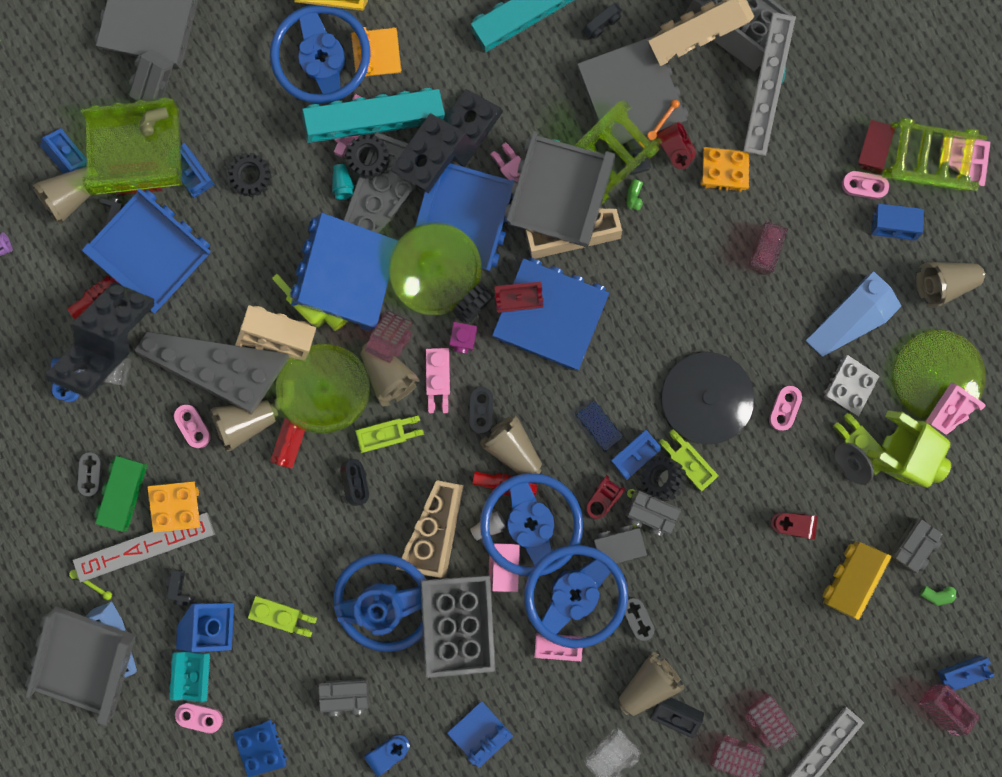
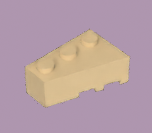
M249 305L235 346L242 347L244 345L255 347V349L277 351L278 353L288 354L289 358L305 361L310 351L316 327L311 326L305 321L289 319L284 314L268 312L260 306L253 307Z

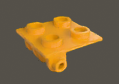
M363 27L367 33L371 50L370 63L365 77L401 73L397 29L389 28L367 31L366 27ZM353 32L351 35L355 72H357L361 62V45L356 32Z
M704 147L703 177H701L700 185L705 186L706 189L718 186V190H721L723 186L725 191L729 189L742 192V190L749 189V152Z
M195 481L148 486L153 533L200 528L197 504L199 489L195 487Z

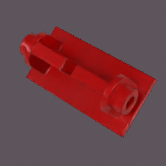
M287 418L284 419L270 462L293 468L307 427L306 424Z

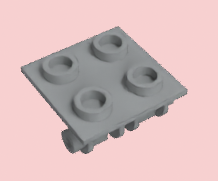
M846 355L843 360L839 361L840 364L836 372L833 373L835 377L830 379L832 383L824 390V398L831 402L833 400L848 411L859 416L879 375L849 355Z

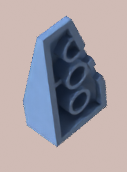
M873 271L855 287L810 335L806 342L823 357L886 323L901 307V304L892 288Z

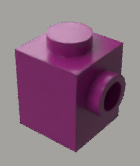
M454 322L450 347L454 348V352L467 354L468 351L473 352L477 326Z

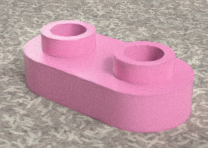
M852 171L843 178L842 189L848 195L877 200L888 193L889 183L881 175ZM850 181H855L857 187L852 188L850 186ZM872 185H878L879 191H873Z
M787 386L778 392L769 416L770 425L775 430L784 431L793 425L802 401V394L798 388ZM786 394L792 395L793 399L791 402L785 400ZM779 415H782L785 419L782 424L777 422Z
M190 405L178 407L174 413V419L188 444L195 448H203L208 445L211 434L197 409ZM187 412L191 414L189 421L184 420V414ZM198 432L203 434V438L200 441H197L195 438Z
M194 703L182 704L175 713V719L180 726L206 733L217 731L223 723L222 714L217 709ZM185 711L191 715L189 720L183 717ZM207 717H211L213 719V725H208L206 723Z

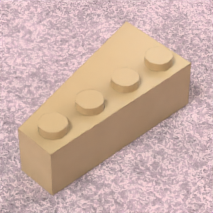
M722 0L717 4L711 1L700 7L702 11L694 14L693 11H690L680 17L681 21L674 23L671 20L661 25L662 30L649 40L660 66L668 63L676 53L680 57L695 48L696 44L702 46L715 39V35L721 37L749 23L754 18V15L747 0Z
M600 209L589 246L621 239L622 228L617 209ZM525 230L531 258L534 259L583 248L580 245Z
M436 480L424 506L423 513L414 528L415 530L402 556V559L414 565L423 575L444 578L447 575L464 485Z

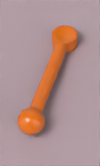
M674 99L671 101V106L654 130L647 134L650 141L656 139V133L672 111L679 107L678 100Z

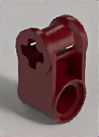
M676 122L657 132L658 141L667 153L672 165L677 169H686L691 164V161L694 160L696 150L684 126L680 122Z
M606 475L585 506L586 515L591 519L603 518L621 497L625 488L617 486ZM593 502H597L602 506L601 514L594 515L591 513L590 506Z
M777 513L771 518L770 523L772 529L777 533L815 539L818 516ZM780 520L787 521V526L779 525Z

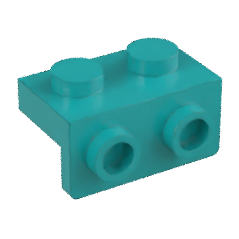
M187 651L173 653L171 683L169 687L170 700L207 701L210 653Z

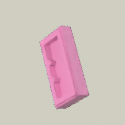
M536 633L535 658L581 661L582 648L559 646L544 638L540 633ZM559 635L571 639L583 638V636Z

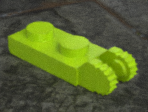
M849 413L844 415V419L854 429L850 435L841 424L835 423L833 425V428L844 439V443H851L859 447L865 454H867L868 450L884 453L883 448ZM869 458L873 466L874 475H877L881 471L879 470V464Z
M419 416L403 420L396 419L356 430L361 453L402 443L406 439L424 435L423 429L404 433L403 425L417 423L420 421Z
M672 429L669 434L681 447L675 452L667 441L661 439L659 444L670 455L671 459L683 466L682 469L685 470V475L702 492L718 477V474L688 441L685 442Z
M255 596L248 619L307 637H311L312 631L296 626L298 618L308 623H316L317 620L316 617L302 613L299 609L260 596Z

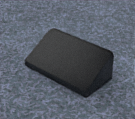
M670 697L656 705L650 719L690 738H694L703 723L704 712Z

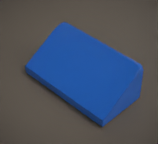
M61 128L42 137L40 146L63 174L83 168L90 163Z

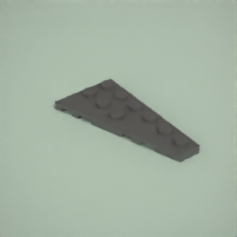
M375 133L379 140L382 139L388 149L389 165L386 166V171H382V175L379 177L378 175L374 176V179L359 177L344 221L380 234L417 187L391 171V168L408 143ZM373 149L369 150L365 165H371L376 161L377 153ZM421 159L418 167H423L428 159Z
M151 332L145 334L134 350L137 355L251 415L289 360V355L284 353Z

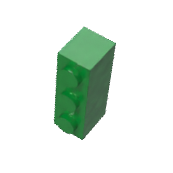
M116 456L115 460L111 461L108 470L111 474L109 481L105 482L101 494L104 497L101 505L99 504L96 508L95 518L97 520L95 524L122 532L128 531L148 464L121 456Z

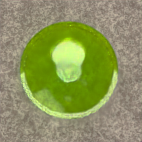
M440 222L425 223L409 230L396 243L389 260V278L396 295L410 309L427 315L446 314L452 312L459 301L479 284L482 266L481 258L474 242L459 228Z
M931 330L918 334L908 340L895 357L892 368L894 391L902 405L921 419H928L951 382L980 400L983 394L986 372L982 357L969 340L955 332Z
M318 344L310 347L305 361L289 358L277 377L276 395L280 409L292 424L312 433H332L348 427L361 416L369 400L370 382L365 366L352 352L336 345Z

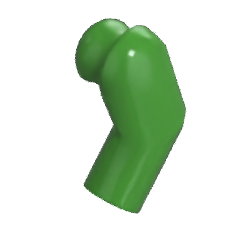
M636 179L631 181L626 194V202L629 209L638 211L643 204L642 199L637 198L643 182Z
M924 586L919 595L931 603L940 606L952 603L956 599V590L951 586H947L943 591L936 592Z

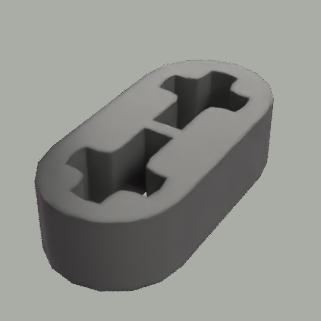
M85 453L79 460L78 490L84 496H95L101 489L103 463L102 458L97 453ZM90 456H92V460L96 461V465L91 467V473H89V465H85V461L90 460ZM89 475H91V483L95 484V488H92L90 493L87 488H84V483L89 482Z
M628 598L625 617L637 639L642 641L649 640L654 635V626L639 599ZM631 602L635 605L639 604L637 609L639 617L635 618L632 612H627ZM640 620L644 626H649L650 628L647 630L646 636L642 633H637L640 629L638 624Z

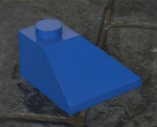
M234 603L192 604L177 625L176 649L187 652L232 650Z

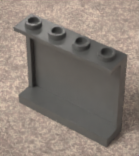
M107 0L106 8L102 10L100 16L102 22L100 31L98 30L95 35L96 46L104 53L108 50L135 57L153 50L162 55V57L173 61V68L181 70L198 0Z
M652 37L577 64L576 71L607 152L616 151L618 147L626 145L631 139L647 137V134L654 130L670 108L671 101L674 99L679 101V107L672 111L659 131L676 122H680L683 126L687 122L688 111L685 105L680 103L678 98L680 97V91L677 84H673L671 80V67L669 63L660 66L649 43Z
M533 131L532 138L528 137L525 144L526 158L525 160L521 159L518 167V173H520L519 181L514 182L511 190V195L514 196L512 204H507L504 217L507 218V224L588 248L615 161V154L607 151L605 154L540 137L537 135V132Z
M55 607L49 614L46 613L43 616L40 624L43 630L35 644L38 650L31 661L30 667L33 670L26 681L25 687L28 688L26 698H30L35 691L98 713L97 723L106 726L116 711L136 635Z

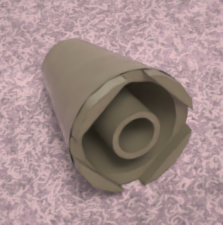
M83 167L36 182L32 186L45 209L53 213L51 217L59 225L100 187L99 181L101 178L94 168L90 170L88 167Z
M927 262L919 267L922 269L916 275V285L919 296L927 300L928 303L926 305L930 308H937L982 285L985 279V271L977 263Z
M369 341L363 345L360 355L381 406L391 405L388 401L393 399L396 402L400 401L417 387L414 383L415 381H420L417 375L379 341Z
M268 400L261 401L252 415L234 405L210 409L219 438L224 441L225 445L223 447L226 452L232 451L276 422L275 417L278 416L274 403L269 404Z
M513 414V417L508 416L491 429L490 437L487 438L485 435L481 440L480 446L517 474H540L542 463L515 414Z
M652 652L620 695L619 707L626 715L631 714L635 716L680 693L684 689V684L679 686L678 682L681 679L665 659L660 662L656 658L659 654Z

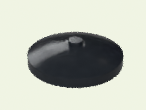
M712 352L693 354L677 363L668 373L661 392L662 410L672 429L686 440L705 445L721 443L736 436L748 423L754 407L752 383L744 369L733 359L725 355Z

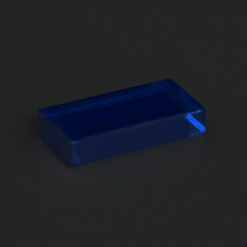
M595 401L576 415L604 451L623 438Z

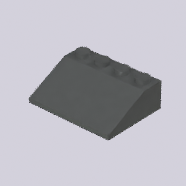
M693 0L685 14L693 11L694 14L702 11L700 7L711 1L717 4L722 0ZM747 0L754 18L749 23L721 37L715 35L716 38L713 39L754 72L762 64L772 13L792 15L774 0Z
M474 575L420 581L425 678L495 672L490 576Z

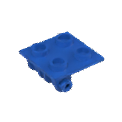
M482 701L447 733L468 756L469 761L478 768L513 737L511 732Z
M271 719L260 725L233 733L247 777L286 767L285 760H287V757H285L283 749L280 748L283 746L282 743L278 744L280 736L276 737V725L272 723Z

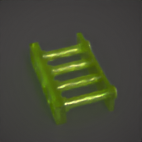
M619 101L574 145L597 152L594 144L599 139L605 140L627 164L618 174L612 169L609 177L610 182L607 184L602 204L610 198L608 194L646 157L650 159L660 150L658 146L662 143L660 139H654L650 142L628 118L629 114L627 112L632 107L626 101ZM616 122L618 124L621 123L643 148L635 158L612 135L610 128Z
M901 118L900 122L891 123V127L901 129L895 165L892 168L883 169L882 178L963 191H978L979 182L971 181L969 173L975 140L985 141L987 140L986 135H980L979 130L965 129V132L914 124L915 120ZM911 131L923 133L917 168H914V172L907 171V166H905ZM932 134L944 136L939 170L936 171L935 175L928 174L926 169ZM954 138L966 139L960 175H957V178L949 177L950 173H948Z

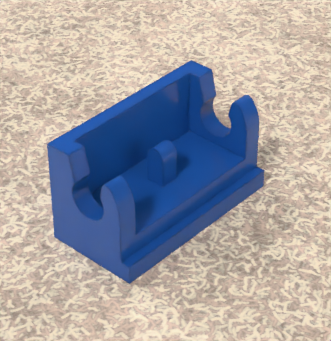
M185 143L167 156L169 159L168 163L194 199L215 185Z
M878 204L876 213L873 212L871 235L917 241L923 233L924 209Z
M644 430L612 458L610 462L628 480L661 450V447L649 432Z
M981 655L937 671L946 694L994 677V673L988 669V665L991 664L989 658Z

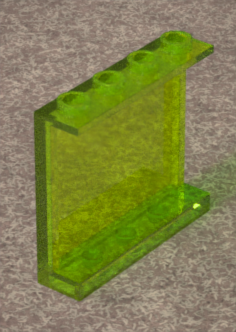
M174 99L139 100L129 104L114 103L111 106H91L81 109V113L86 118L87 177H83V186L90 195L138 190L139 188L149 189L182 185L179 108ZM166 107L169 118L156 121L152 135H143L139 129V123L144 113Z

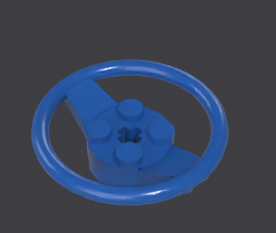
M321 5L305 6L288 15L275 31L270 47V63L279 84L295 98L315 104L334 102L353 92L367 73L371 55L369 39L361 23L342 8ZM318 13L331 14L343 19L354 29L360 41L361 62L351 81L342 88L340 73L343 71L344 66H346V54L340 42L332 34H327ZM299 19L304 39L299 46V63L305 74L312 80L317 81L322 94L307 93L295 87L286 78L280 65L279 49L283 36ZM322 54L328 55V57H325L326 61L324 62L318 59Z
M538 473L516 475L498 485L487 498L480 518L481 538L491 558L505 570L529 577L534 567L516 565L504 558L496 549L490 535V515L495 503L503 493L510 489L512 509L506 520L507 530L514 541L520 546L525 547L534 566L551 552L549 538L553 535L554 519L550 510L536 500L528 483H541L550 486L558 491L568 502L574 520L573 535L568 546L579 545L583 532L581 508L573 493L557 479ZM529 517L533 521L536 520V525H534L533 529L524 527V523H527L526 519ZM567 555L553 561L542 571L540 576L561 568L573 555Z
M571 545L553 550L534 566L526 582L524 602L530 622L544 638L559 646L584 648L605 640L620 625L627 608L628 589L622 571L608 555L592 547ZM567 555H586L595 558L582 568L563 571L555 578L552 584V601L542 620H540L534 605V589L542 571L553 561ZM611 572L617 583L619 600L617 610L609 624L600 632L586 638L571 639L557 635L572 618L579 620L594 610L600 597L598 588ZM572 589L575 591L577 589L580 590L578 598H571L570 591Z
M370 554L358 558L343 570L335 585L333 601L338 622L353 640L369 649L393 652L408 648L423 637L422 622L413 634L396 642L372 640L361 634L351 623L359 624L361 627L363 625L367 630L372 631L374 635H384L391 632L402 617L422 608L420 581L426 580V578L410 562L394 555ZM385 563L397 566L410 574L419 585V587L398 590L393 584H373L364 589L358 598L343 601L344 588L350 576L361 567L369 564ZM375 607H381L383 609V612H381L380 609H376Z

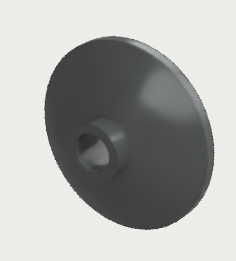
M851 443L840 444L835 450V460L843 468L846 477L860 485L869 483L873 478L874 470L868 456L859 447Z

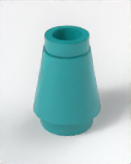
M345 164L334 165L332 194L338 200L349 199L353 196L355 188L347 166Z

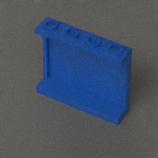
M449 163L431 191L424 194L410 248L491 271L492 267L496 268L500 255L496 253L498 244L503 245L506 232L502 231L504 222L507 223V218L504 217L507 204H510V201L513 200L514 196L511 195V190L515 181Z
M139 188L128 203L82 251L122 286L154 298V307L151 311L155 314L211 251L208 249L210 247L208 242L202 237L196 239L191 234L193 229L184 221L178 223L173 218L175 213L166 205L160 207L155 202L157 197L148 189L142 191Z
M321 213L312 218L308 226L310 236L302 248L304 258L296 270L298 280L290 292V297L292 298L291 305L300 304L359 324L361 325L360 329L366 331L375 329L399 241Z
M523 258L513 284L541 281L544 301L543 308L502 312L492 338L578 372L609 292H606V288L602 285L593 283L591 286L584 283L585 279L577 275L566 276L563 274V270L557 267L550 266L549 269L541 266L542 262L537 259L529 258L526 260Z

